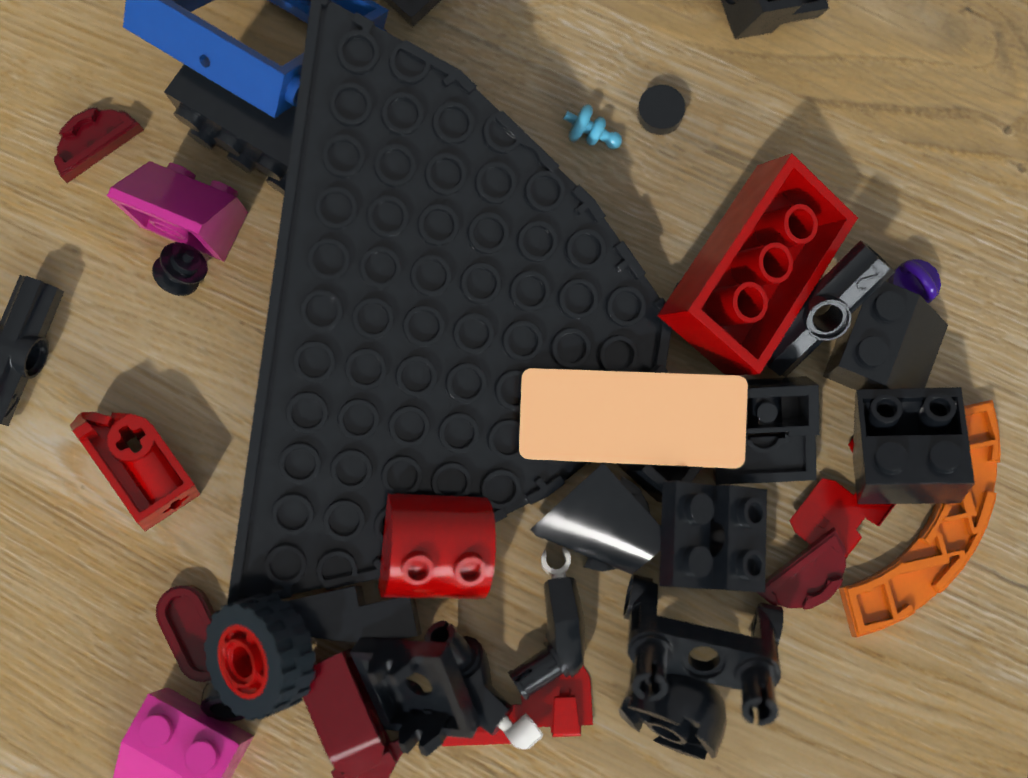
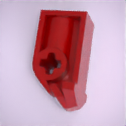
M82 412L71 423L70 427L73 433L87 450L134 520L145 532L201 495L167 444L146 418L129 413L112 412L111 416L97 412ZM136 437L143 448L134 453L127 442Z

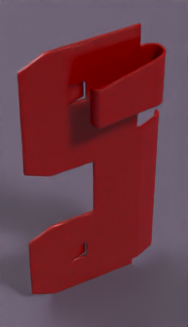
M852 439L848 445H849V447H850V449H851V451H852V453H853V439ZM822 478L789 521L795 533L809 545L834 527L845 547V558H847L862 538L861 534L856 530L862 521L866 518L873 524L880 526L896 504H857L856 492L853 495L837 481Z
M582 666L573 678L571 676L566 678L563 674L531 695L526 701L521 695V704H511L513 711L509 718L515 723L526 713L538 727H550L552 737L581 736L582 725H593L591 678L585 667ZM478 727L472 739L447 736L442 746L511 744V742L501 729L492 736L481 727Z

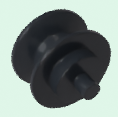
M180 242L166 245L152 267V274L156 283L166 292L177 296L192 294L198 288L199 282L205 278L208 271L204 256L196 248Z

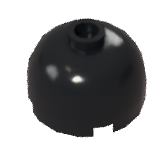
M667 674L668 692L663 698L656 701H649V684L645 683L644 699L636 696L632 690V685L630 686L618 711L621 718L632 728L640 732L643 723L646 724L650 730L659 735L653 741L680 754L704 760L707 753L712 759L716 757L724 738L727 716L724 699L714 684L702 682L690 676Z

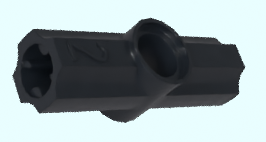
M860 240L818 281L766 365L779 376L787 377L823 341L834 340L845 334L851 324V314L895 273L894 269L868 244ZM831 305L825 313L818 316L814 315L820 307Z
M22 275L17 280L0 321V424L9 426L28 379L37 376L46 362L49 351L46 335L64 294V291L57 287Z

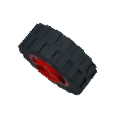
M264 593L226 604L221 607L222 610L215 611L211 617L212 622L207 625L205 632L207 633V638L204 642V651L207 658L205 663L207 671L210 673L214 690L218 691L224 705H228L232 709L231 712L237 716L242 715L245 717V720L252 721L257 718L258 720L264 719L303 701L302 697L308 695L311 689V681L315 677L314 661L316 659L315 651L312 649L310 632L307 631L303 623L305 621L300 613L297 614L293 609V605L287 600H281L278 595H266Z

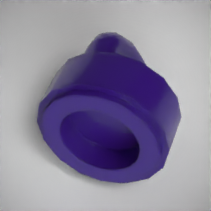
M920 259L905 261L889 277V283L921 295L928 304L936 298L941 287L940 276L936 268L929 262Z

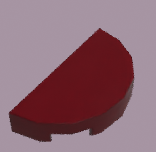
M97 107L74 115L59 132L62 137L57 146V155L54 156V163L61 178L69 183L144 129L128 113L121 110L120 112L112 109L99 110Z
M835 528L830 529L766 578L765 592L756 593L772 605H780L789 609H811L828 601L840 588L846 568L845 547Z

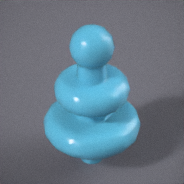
M584 105L577 116L569 111L566 112L563 119L572 124L568 134L572 142L578 141L582 134L585 133L587 134L586 142L590 146L595 145L598 140L605 142L609 149H617L621 146V135L618 132L607 131L605 129L606 120L603 117L596 118L594 122L590 120L593 113L591 105Z

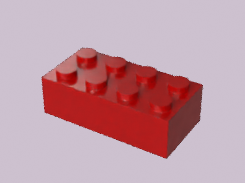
M793 153L759 164L657 316L723 374H760L858 217Z

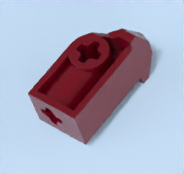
M352 648L315 664V677L311 681V689L308 695L304 696L303 700L323 748L334 767L331 771L333 778H389L402 755V751L398 744V739L391 741L387 730H384L350 654Z

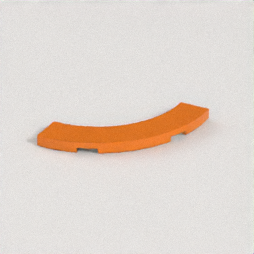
M993 400L964 406L975 484L961 503H936L927 523L917 538L900 556L875 574L839 588L852 637H860L883 630L914 614L917 609L925 605L937 593L943 592L950 585L977 549L988 526L997 495L994 489L997 477V463H1000L1001 448Z

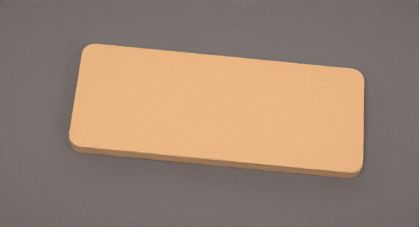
M529 368L523 372L521 379L519 453L523 458L533 460L739 468L745 461L748 384L744 377L738 375Z

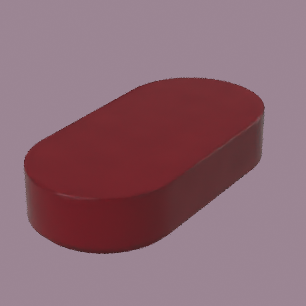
M189 585L175 586L167 590L157 603L156 618L183 674L193 681H210L212 679L205 663L207 658L204 651V642L207 638V633H205L207 625L211 624V617L215 611L206 594L199 588Z

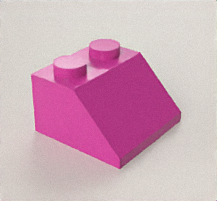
M149 161L113 185L107 194V197L139 227L172 241L188 244L199 252L225 262L248 214L246 208L237 198L239 193L235 189L215 180H212L210 185L195 180L196 175L175 163H169L166 168Z
M167 687L147 695L121 741L113 778H231L254 736L230 722L219 721L207 716L201 710L200 705Z

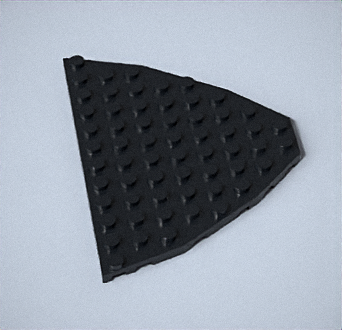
M311 0L227 604L264 593L266 595L275 594L280 596V599L293 597V594L321 588L328 590L380 579L388 493L488 497L493 508L496 523L506 518L507 514L527 504L532 505L550 496L563 486L565 480L586 464L590 465L592 462L525 459L520 455L521 379L525 370L540 368L649 372L657 365H662L666 369L672 328L657 316L666 301L658 296L645 277L646 273L625 242L619 240L604 217L606 215L595 199L580 185H576L558 168L559 165L504 111H499L476 89L477 85L461 70L407 40L402 41L375 26L374 22L357 12L354 14L330 0Z

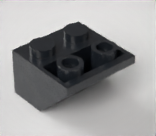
M961 387L856 390L853 466L857 504L961 503L975 484Z

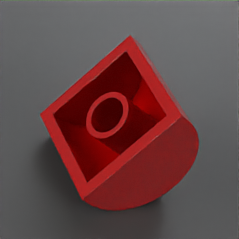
M388 493L378 584L380 596L382 598L485 599L491 588L496 557L495 518L488 497Z

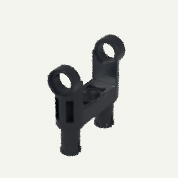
M632 574L625 598L623 618L629 620L627 653L635 664L634 678L632 679L634 694L640 699H644L646 683L650 685L649 701L660 700L668 692L667 674L690 676L702 682L741 690V712L743 718L748 723L753 724L754 708L757 709L759 726L768 725L775 721L779 711L776 703L775 687L781 679L778 644L783 628L782 607L760 602L754 614L751 636L657 616L658 584L653 583L652 578ZM703 646L714 649L718 654L712 660L699 661L694 659L689 653L694 648Z

